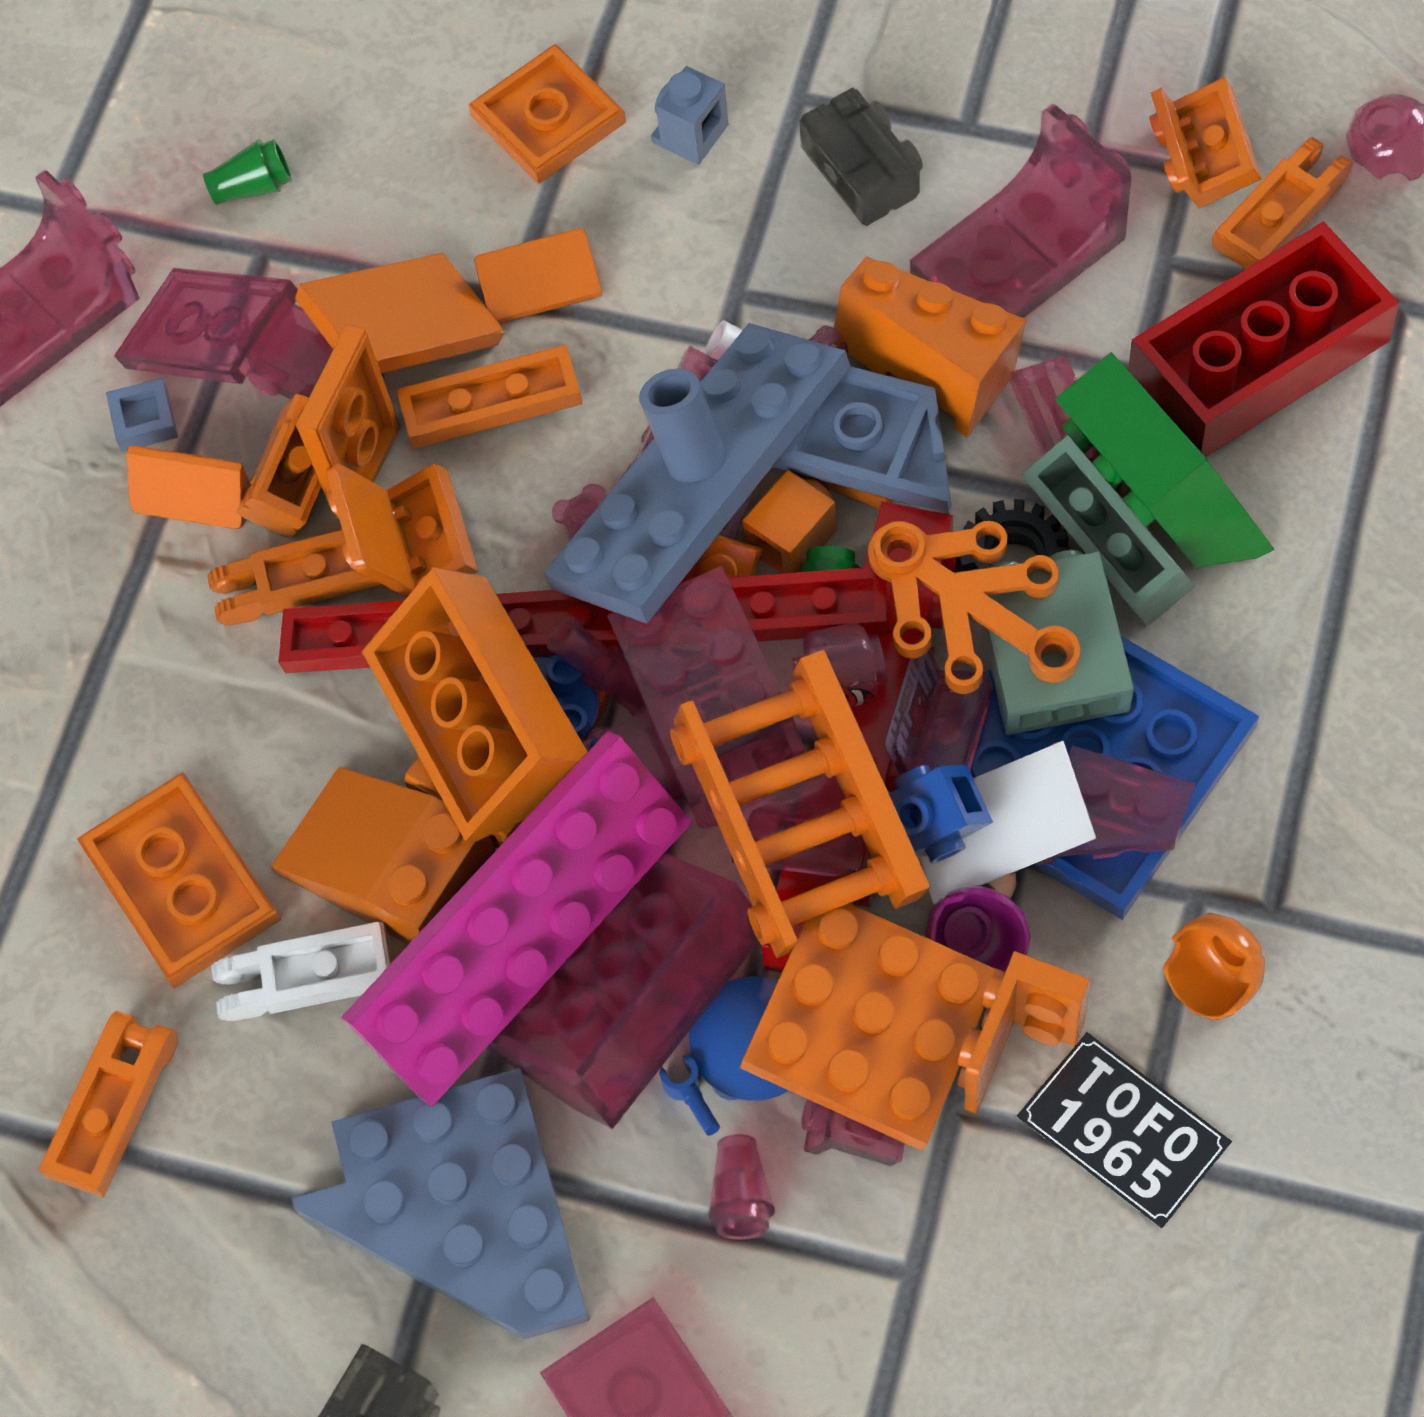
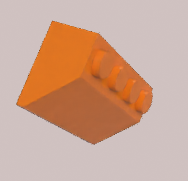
M432 567L362 650L364 657L460 833L467 842H476L525 820L588 753L486 577Z

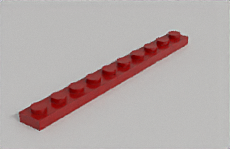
M871 567L683 580L648 624L555 590L496 594L532 657L823 638L827 636L838 637L845 636L842 631L845 625H847L845 632L849 636L889 633V581L880 578ZM405 600L283 609L278 663L285 673L370 668L362 650ZM825 628H832L828 631H822Z

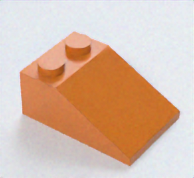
M338 767L271 865V869L273 872L367 923L383 922L389 935L409 945L462 888V884L472 877L493 855L495 848L490 835L476 842L465 841L444 801L429 794Z

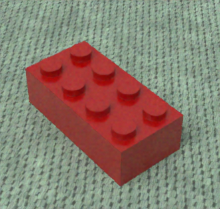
M1323 221L1133 338L1131 341L1128 371L1206 458L1390 342L1399 302Z

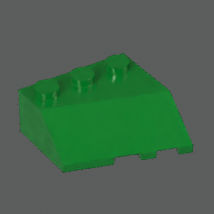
M1112 352L1055 398V401L1070 418L1061 425L1067 435L1084 454L1092 447L1096 449L1100 455L1091 461L1095 468L1114 490L1124 483L1131 492L1122 499L1145 527L1156 521L1195 568L1257 559L1275 550L1205 456Z

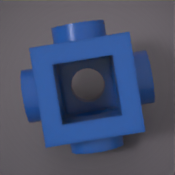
M967 764L939 766L932 771L929 765L917 767L897 777L894 780L897 789L889 793L916 856H928L930 863L945 860L963 851L966 848L963 838L993 823Z

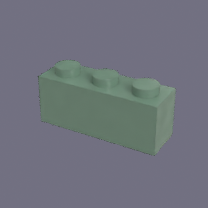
M1068 435L1021 474L1023 479L1086 554L1100 552L1107 580L1147 626L1195 587L1182 569Z

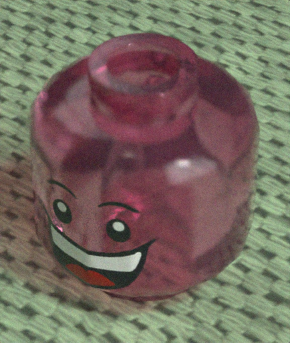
M850 623L807 633L803 640V656L792 658L794 670L800 658L824 649L850 707L873 702L878 694V685L887 684L888 682L884 655L878 634L868 636L864 627L858 623Z

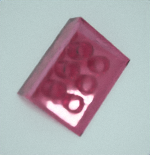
M664 853L489 1044L487 1049L515 1069L521 1067L522 1073L571 1108L613 1129L759 943L748 917V908L753 907V905L735 882Z

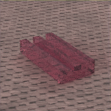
M1067 355L1011 372L1010 384L1041 457L1052 449L1055 443L1028 382L1035 381L1061 441L1067 436V433L1061 427L1067 419L1062 408L1055 401L1057 396L1048 376L1057 374L1064 391L1077 381ZM1092 447L1084 455L1089 461H1093L1100 454Z

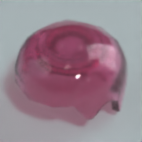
M1387 94L1379 96L1358 108L1351 118L1346 133L1347 146L1352 159L1360 166H1364L1367 171L1379 180L1391 173L1403 174L1410 181L1419 178L1424 174V104L1407 95Z

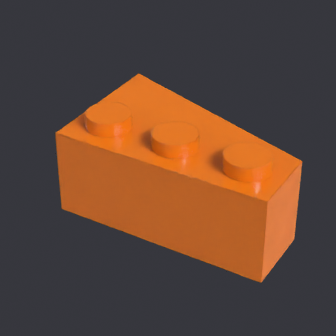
M866 256L841 285L831 342L845 350L846 353L875 373L887 376L893 374L898 379L934 387L938 407L955 418L954 429L968 438L1014 376L1027 320L1006 312L1000 306L983 303L955 292L942 283L930 282L902 271L889 262L877 261Z

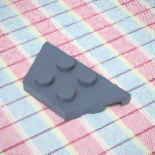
M852 366L772 466L949 514L952 508L935 388Z

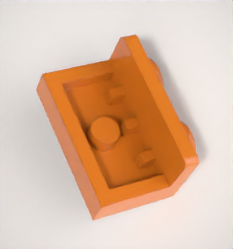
M1225 77L1175 101L1169 98L1162 87L1151 92L1156 113L1150 115L1149 120L1162 147L1167 146L1170 159L1164 161L1163 165L1168 180L1176 193L1185 191L1196 206L1201 208L1262 180L1233 87Z

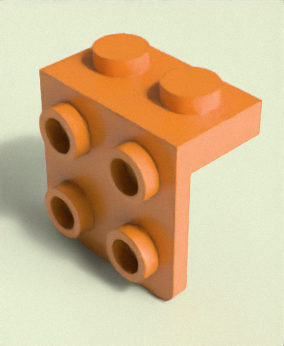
M340 463L326 470L330 490L327 493L328 502L340 520L345 541L342 544L343 554L350 567L356 573L363 574L385 585L389 590L408 597L432 567L472 575L479 572L448 470L434 463L387 490Z

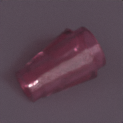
M744 1134L725 1136L717 1142L718 1153L716 1155L708 1216L715 1222L716 1232L722 1237L737 1240L755 1238L768 1231L769 1219L775 1213L760 1155L757 1150V1141L754 1137Z

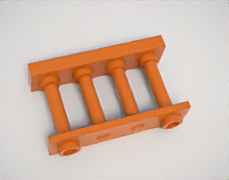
M824 649L800 658L791 675L793 682L789 683L788 691L705 723L702 722L693 700L680 705L674 719L676 727L670 729V736L676 754L683 765L692 763L753 903V907L748 908V917L754 934L761 945L770 943L776 958L788 954L798 942L792 928L794 925L875 892H878L882 897L888 895L894 910L918 901L930 888ZM795 715H799L802 719L810 718L819 738L814 743L815 749L728 782L714 747ZM823 773L828 778L836 777L845 797L844 800H841V808L759 841H754L740 806ZM850 832L855 837L862 835L872 858L867 860V868L783 902L780 901L765 866Z

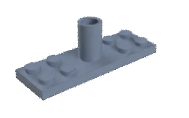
M748 323L701 382H699V379L693 372L686 369H669L651 377L643 385L639 394V401L654 439L545 570L544 575L550 588L648 624L851 368L846 351Z

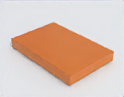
M444 253L300 283L295 297L296 301L333 349L346 324L366 330L381 373L499 345L504 333V329Z
M347 324L296 423L327 501V493L330 490L326 475L328 468L340 463L374 483L400 430V424L366 330ZM331 509V511H332V513H333V516L336 517V518H338V517L335 515V513L333 512V510Z
M184 772L76 838L173 989L281 921L278 912Z

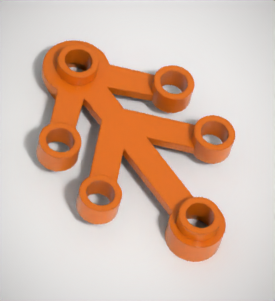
M904 521L891 522L881 527L872 536L868 546V558L873 571L880 578L892 583L897 623L893 629L895 649L900 655L910 659L922 657L929 651L932 644L931 627L924 618L920 617L918 581L939 595L949 656L944 667L945 681L952 691L959 694L972 693L979 688L983 680V664L978 655L974 653L968 616L1026 654L1031 671L1039 679L1050 683H1058L1073 676L1080 660V644L1073 632L1061 626H1048L1038 630L987 596L1023 590L1032 598L1042 599L1049 597L1057 589L1059 569L1054 560L1044 555H1035L1021 564L953 573L938 563L937 560L971 554L976 561L983 564H994L1000 561L1007 551V533L1005 529L997 522L983 521L975 525L973 529L926 535L919 527ZM990 535L997 538L1000 543L996 548L987 550L979 547L977 541L983 536ZM896 548H904L911 553L910 558L903 562H895L888 555ZM1034 570H1044L1050 574L1051 579L1047 583L1036 584L1029 580L1028 575ZM915 629L922 632L924 638L917 644H907L901 639V636L905 631ZM1049 652H1058L1064 656L1066 661L1059 667H1049L1042 661V657ZM966 664L973 667L976 672L970 679L960 680L952 674V671L956 666Z

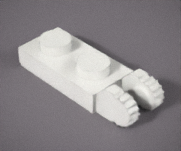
M378 921L257 946V951L219 959V961L214 962V965H211L213 981H216V984L243 983L255 980L261 976L263 988L239 992L233 995L230 994L219 999L216 1002L218 1018L233 1022L236 1020L241 1021L242 1019L260 1017L267 1011L270 1014L362 995L392 963L387 930L384 923Z

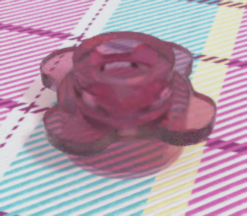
M598 484L586 485L578 496L570 500H559L554 504L552 508L553 519L555 522L565 526L569 541L587 521V519L584 520L582 518V515L584 513L592 514L598 507L599 501L605 499L606 491L602 486Z

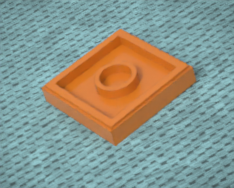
M556 44L468 104L471 117L538 184L626 123L624 110Z

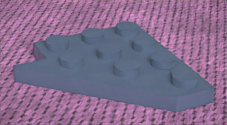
M521 1067L450 1087L433 1107L422 1101L419 1097H415L331 1122L345 1183L291 1198L293 1208L298 1215L524 1340L589 1321Z

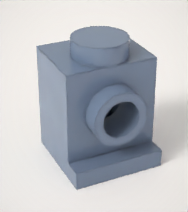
M685 66L682 72L673 75L669 82L661 89L655 102L658 127L651 135L652 143L700 165L729 125L725 83L688 66Z

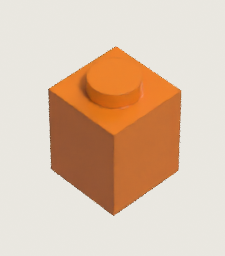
M787 470L742 520L744 541L747 544L763 548L760 560L779 573L801 572L800 565L807 560V551L813 547L824 546L837 531L836 503L831 493L822 484L813 479L804 481Z

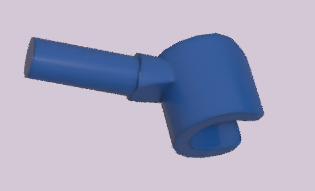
M682 1056L684 1065L691 1074L689 1079L682 1083L670 1081L666 1071L661 1067L659 1075L664 1092L670 1098L684 1101L690 1107L706 1135L710 1136L717 1133L720 1125L702 1097V1092L699 1089L701 1079L696 1061L691 1056Z

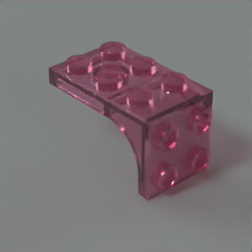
M1051 104L1041 113V129L1037 144L1019 173L995 196L910 259V273L930 282L942 283L955 292L983 303L1000 306L1006 312L1025 318L1125 240L1132 179L1129 165L1117 151L1107 150L1092 137L1085 124L1076 115H1067L1057 105Z
M45 169L35 176L44 199V211L40 225L25 248L0 268V407L140 299L131 278L136 273V270L130 259L117 245L123 239L116 226L104 213L99 212L94 216L86 209L87 203L84 197L71 181L64 178L58 182Z
M722 566L679 584L648 624L616 612L607 615L697 825L701 829H708L713 826L719 827L692 763L688 765L681 763L671 740L670 729L676 727L674 719L680 705L693 700L702 722L705 723L781 693ZM793 717L714 747L728 782L805 753ZM806 780L740 806L742 814L744 815V813L771 801H784L794 797L805 786Z

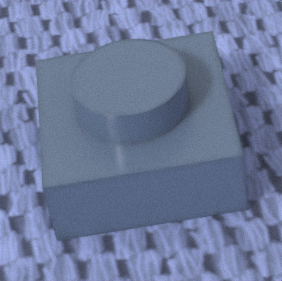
M163 377L106 392L115 438L121 452L127 451L128 447L133 445L144 447L178 438L170 397Z

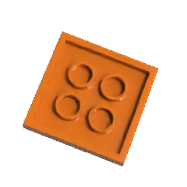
M848 903L805 921L797 938L798 942L792 949L739 1068L923 1151L928 1144L960 1067L957 1063L965 1038L971 1027L976 1029L983 1012L982 1000L990 977L995 969Z

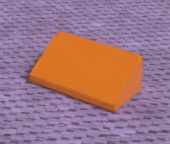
M583 228L494 250L474 257L486 308L499 324L603 296L588 238Z
M135 445L128 447L126 455L129 502L133 512L230 529H241L244 526L246 519L237 514V510L246 490L251 485L241 462Z

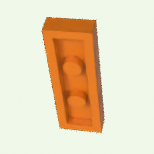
M566 344L396 389L412 450L583 404Z

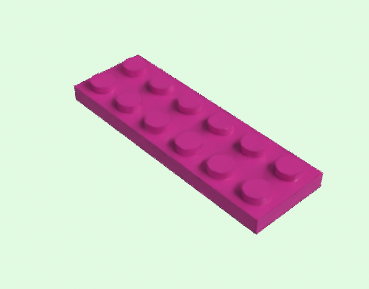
M607 731L341 1018L422 1101L433 1107L692 823L691 819L619 735Z

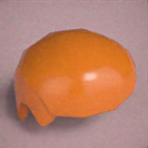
M1210 912L1186 922L1183 928L1179 929L1172 936L1175 947L1170 957L1164 963V975L1176 998L1194 1014L1214 1021L1233 1016L1254 998L1262 986L1265 972V958L1262 955V947L1254 934L1234 918Z

